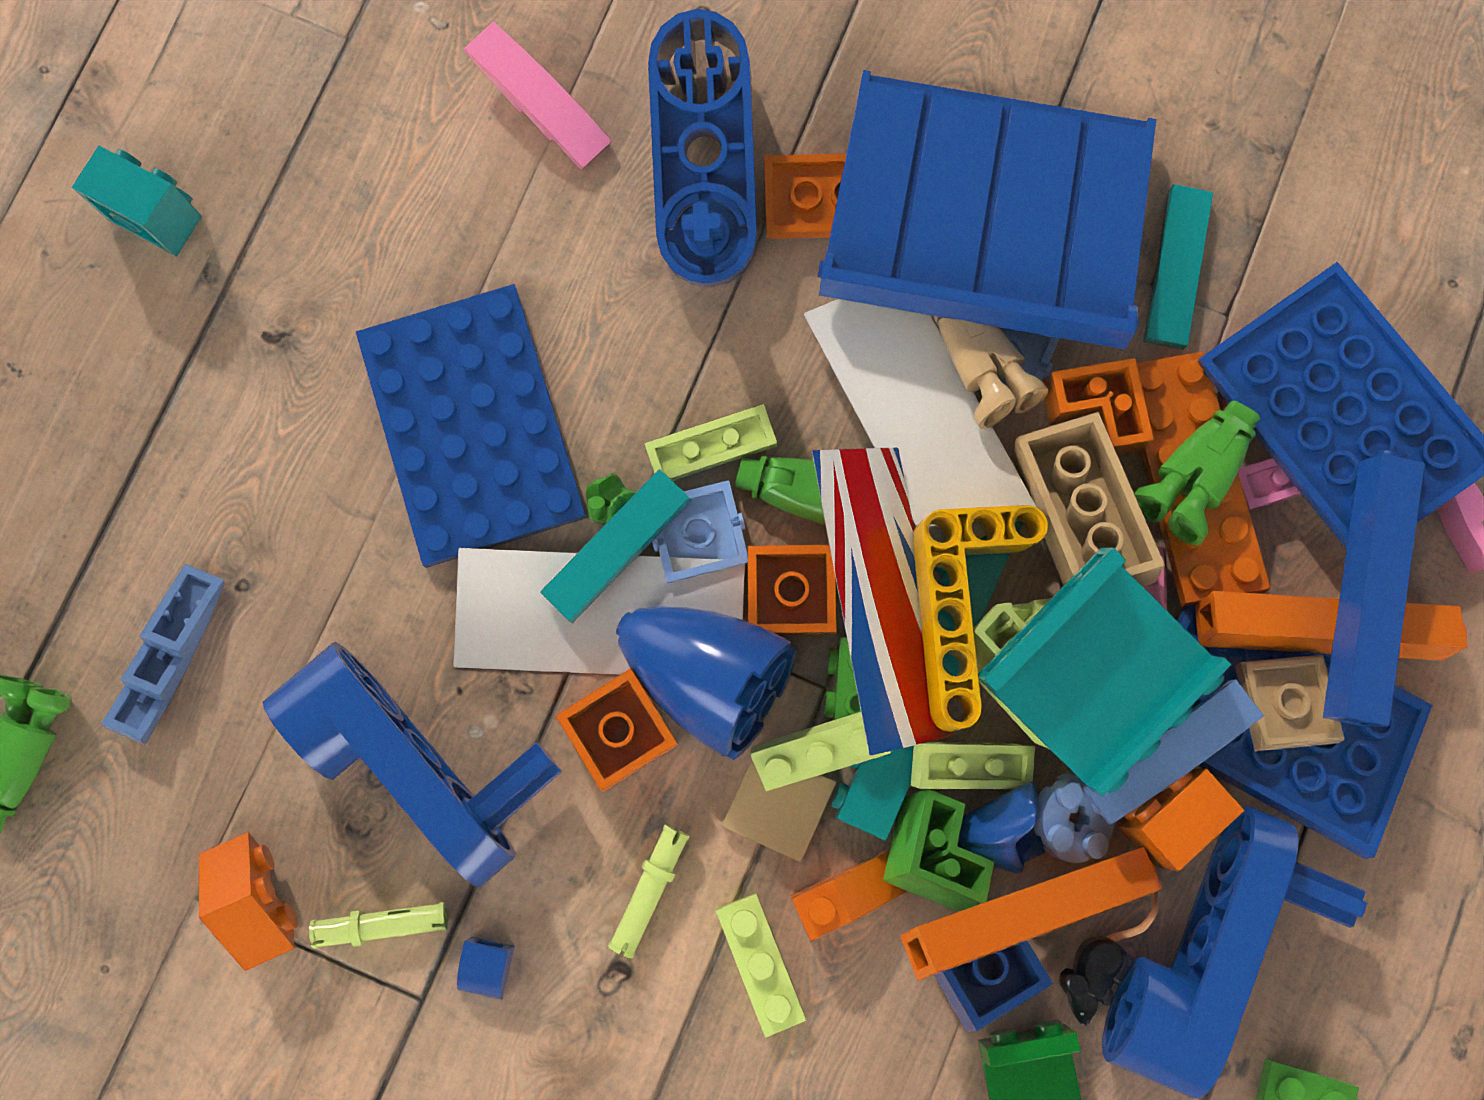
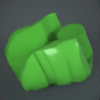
M614 473L607 475L605 478L594 480L586 486L589 518L594 522L606 524L636 492L628 490L622 484L620 477Z

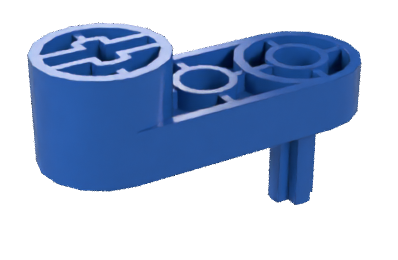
M694 9L678 13L664 23L654 37L650 47L648 74L656 237L662 257L677 276L692 285L715 287L730 283L745 272L755 255L758 235L752 76L745 38L735 24L715 11ZM705 40V51L709 68H706L708 102L704 104H698L697 85L693 75L697 74L695 41ZM715 42L727 47L735 55V57H728L731 80L734 84L727 93L725 91L728 78L724 57L720 46H715ZM673 55L676 75L684 95H687V102L672 95L665 87V85H676V78L670 64ZM717 93H725L719 99L717 98ZM706 136L718 141L721 145V152L718 159L711 165L704 167L696 166L687 159V150L695 139Z
M337 642L329 645L263 701L265 712L284 740L307 764L322 776L334 780L358 758H361L436 850L463 878L477 887H482L516 856L512 844L500 826L562 773V770L552 756L538 742H535L477 794L473 795L378 680L352 653Z
M1248 805L1242 807L1245 811L1221 832L1171 968L1146 957L1137 958L1130 965L1123 981L1117 986L1104 1025L1102 1054L1107 1062L1190 1098H1202L1212 1089L1222 1073L1283 900L1349 928L1354 927L1357 917L1362 918L1367 905L1363 901L1366 893L1363 889L1296 862L1299 838L1294 825Z

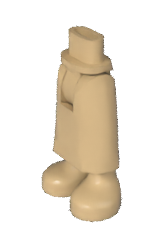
M934 316V320L939 326L944 343L968 392L981 391L982 399L974 412V420L980 429H986L999 423L1012 409L1015 413L1019 414L1026 412L1038 405L1048 395L1049 390L1044 382L1022 369L1025 358L1000 327ZM1004 379L1008 387L1001 382V380Z

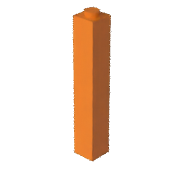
M1212 591L1195 605L1198 641L1203 647L1332 654L1339 599ZM1406 603L1398 658L1443 661L1467 648V628L1463 623L1460 606Z
M1141 847L919 925L900 935L916 979L919 981L1139 900L1162 890L1163 887L1158 879V872L1154 863L1149 859L1145 848Z

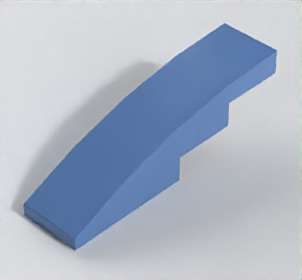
M184 564L140 634V638L144 643L120 679L125 686L101 723L106 729L145 745L170 703L207 628L225 584L223 579Z
M1236 679L1228 681L1199 705L1193 707L1189 718L1176 728L1170 727L1159 738L1161 744L1157 751L1146 760L1141 761L1139 759L1127 771L1129 777L1117 791L1113 793L1107 792L1102 797L1090 790L1086 785L1082 787L1108 824H1113L1163 791L1264 717Z

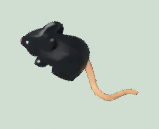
M1159 891L1152 894L1151 910L1141 924L1108 936L1092 937L1083 941L1075 953L1073 968H1065L1060 973L1059 983L1067 994L1074 1016L1081 1025L1087 1026L1097 1011L1098 1002L1107 1006L1110 1005L1114 996V992L1111 990L1113 984L1119 985L1123 981L1133 960L1117 942L1141 934L1149 928L1158 913Z

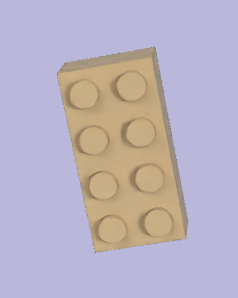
M1099 412L1018 436L1012 459L1036 507L1047 518L1048 531L1044 538L1063 585L1100 548L1114 547L1127 560L1122 567L1142 587L1156 583L1165 564Z

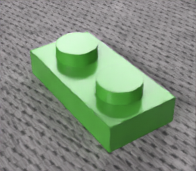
M1265 1058L1256 1100H1356L1359 1087L1348 1082Z

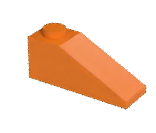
M890 848L790 895L810 941L855 921L907 892L883 881Z

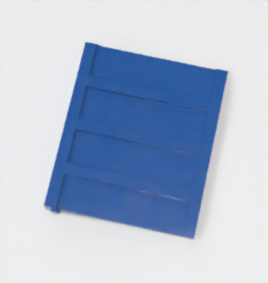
M863 70L825 260H821L819 265L818 278H821L819 296L1126 349L1139 324L1138 308L1134 306L1156 119L1148 118L1147 121L1088 112L871 75V71Z

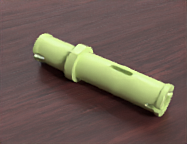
M667 824L664 825L662 834L650 859H645L642 864L644 872L618 928L608 944V947L614 952L620 954L622 950L624 952L623 956L627 958L634 957L636 948L667 882H672L676 875L673 869L686 841L690 837L685 832L679 829L676 831L674 827Z
M445 902L363 914L361 910L351 911L350 916L311 920L309 939L312 942L311 947L313 949L351 943L353 947L363 946L365 941L440 930L447 931L448 911Z

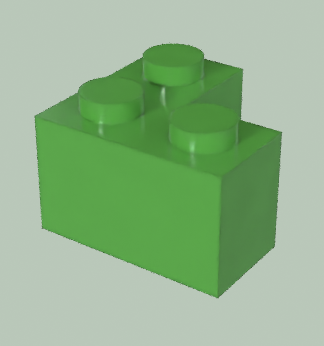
M924 789L906 796L897 815L883 881L958 912L987 902L994 862L957 846L965 804L934 790Z

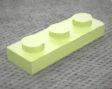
M762 404L644 444L654 474L660 469L674 481L777 447V440L765 406Z
M859 712L753 745L750 755L765 790L769 791L890 754L891 751L869 755L862 714Z
M934 741L914 745L911 786L919 789H1015L1033 781L1035 746L1026 743Z
M757 893L717 908V916L765 1038L806 1021Z

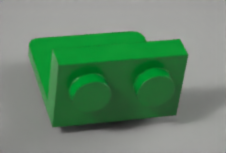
M1061 1021L1040 1022L1034 1025L1035 1029L1017 1032V1029L1013 1028L996 1030L990 1033L989 1038L978 1039L989 1100H1081L1072 1053L1081 1052L1077 1032L1062 1024Z

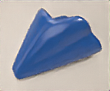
M1033 781L1025 783L964 815L957 846L993 861L996 868L1021 874L1024 870L1025 862L1046 852L1043 849L1046 846L1043 844L1041 837L1035 834L1033 828L1036 822L1039 796L1035 783Z

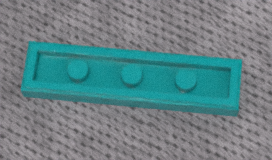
M1173 184L1169 189L1143 342L1182 350L1188 346L1213 192L1176 184Z
M659 469L540 593L569 622L574 623L692 501L691 498Z

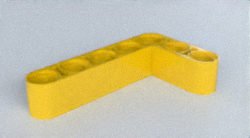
M1017 505L940 509L933 511L917 524L913 531V548L930 715L935 725L943 731L953 732L971 727L978 721L981 715V698L965 555L1018 553L1038 543L1045 537L1048 531V521L1045 514L1035 506ZM1015 520L1025 523L1029 530V538H1024L1018 534L1015 528ZM973 522L984 526L987 531L986 541L974 535L972 530ZM933 524L941 527L945 534L944 543L933 540L929 533V525ZM935 567L942 568L948 573L950 578L948 587L941 586L934 579L933 571ZM940 610L950 613L953 617L954 628L952 631L943 629L939 624L938 613ZM945 654L955 657L958 661L959 671L956 676H951L944 670L942 662ZM951 698L959 701L963 707V717L959 722L953 720L948 714L947 704Z

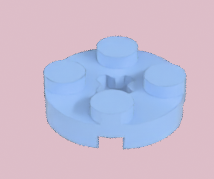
M1073 772L1064 773L1057 777L1060 780L1056 781L1052 787L1045 786L1038 796L1036 822L1033 827L1035 834L1041 837L1043 844L1046 846L1043 849L1055 858L1070 863H1082L1091 858L1100 859L1108 851L1109 839L1115 822L1113 824L1106 822L1083 791L1082 787L1085 784ZM1079 809V820L1074 826V823L1069 821V816L1071 813H1077Z

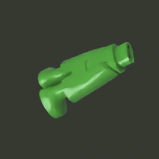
M1230 401L1224 411H1216L1212 419L1208 420L1190 435L1159 468L1158 475L1162 480L1161 482L1140 487L1135 491L1134 495L1144 518L1152 522L1164 520L1171 510L1178 494H1181L1186 498L1170 515L1168 520L1169 529L1181 541L1191 545H1200L1209 531L1204 510L1205 508L1217 509L1230 489L1244 461L1249 443L1255 436L1254 427L1260 420L1259 414L1237 401Z
M761 456L760 460L742 457L735 488L752 492V498L762 499L778 509L826 525L813 460L770 457L768 462L767 456Z
M0 674V697L6 703L4 715L0 714V833L7 816L15 815L18 805L29 791L57 735L49 730L57 715L68 710L72 702V697L62 691L44 688L40 683ZM32 708V715L30 718V722L26 721V719Z

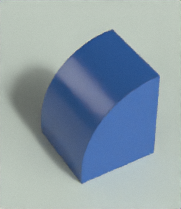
M471 937L464 941L458 968L457 989L502 1000L515 946Z

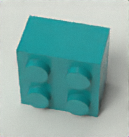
M98 145L71 188L108 221L177 257L202 217L190 204L193 198L175 187L177 181L162 170L153 168L152 172L141 168L142 163L126 151L118 149L116 153H113Z

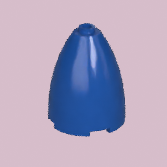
M660 606L639 608L633 613L627 612L621 618L616 629V634L619 636L618 645L629 667L658 706L698 741L721 756H727L732 760L742 755L763 729L764 723L762 720L770 711L775 698L782 696L793 670L797 649L791 647V642L786 638L763 627L721 613L687 607Z

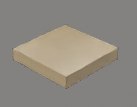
M1324 655L1241 662L1235 666L1239 684L1264 715V717L1249 727L1255 752L1335 744L1345 740L1341 723L1323 718L1329 676Z
M751 759L722 826L801 863L836 782L818 775L766 791Z

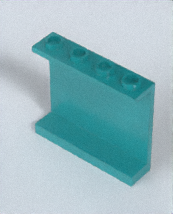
M1114 547L1100 548L978 673V679L1090 790L1102 797L1107 792L1113 793L1124 785L1129 777L1127 771L1139 759L1141 761L1146 760L1157 751L1161 744L1159 738L1170 727L1176 728L1189 718L1193 711L1191 706L1202 694L1208 695L1215 691L1224 681L1225 677L1222 674L1231 665L1226 658L1212 656L1122 567L1127 560Z

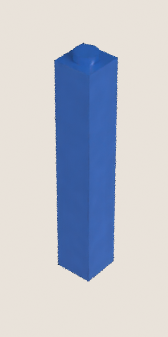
M1380 451L1377 456L1360 461L1358 466L1323 718L1360 727L1389 726L1425 465V463L1407 459V454L1400 451Z

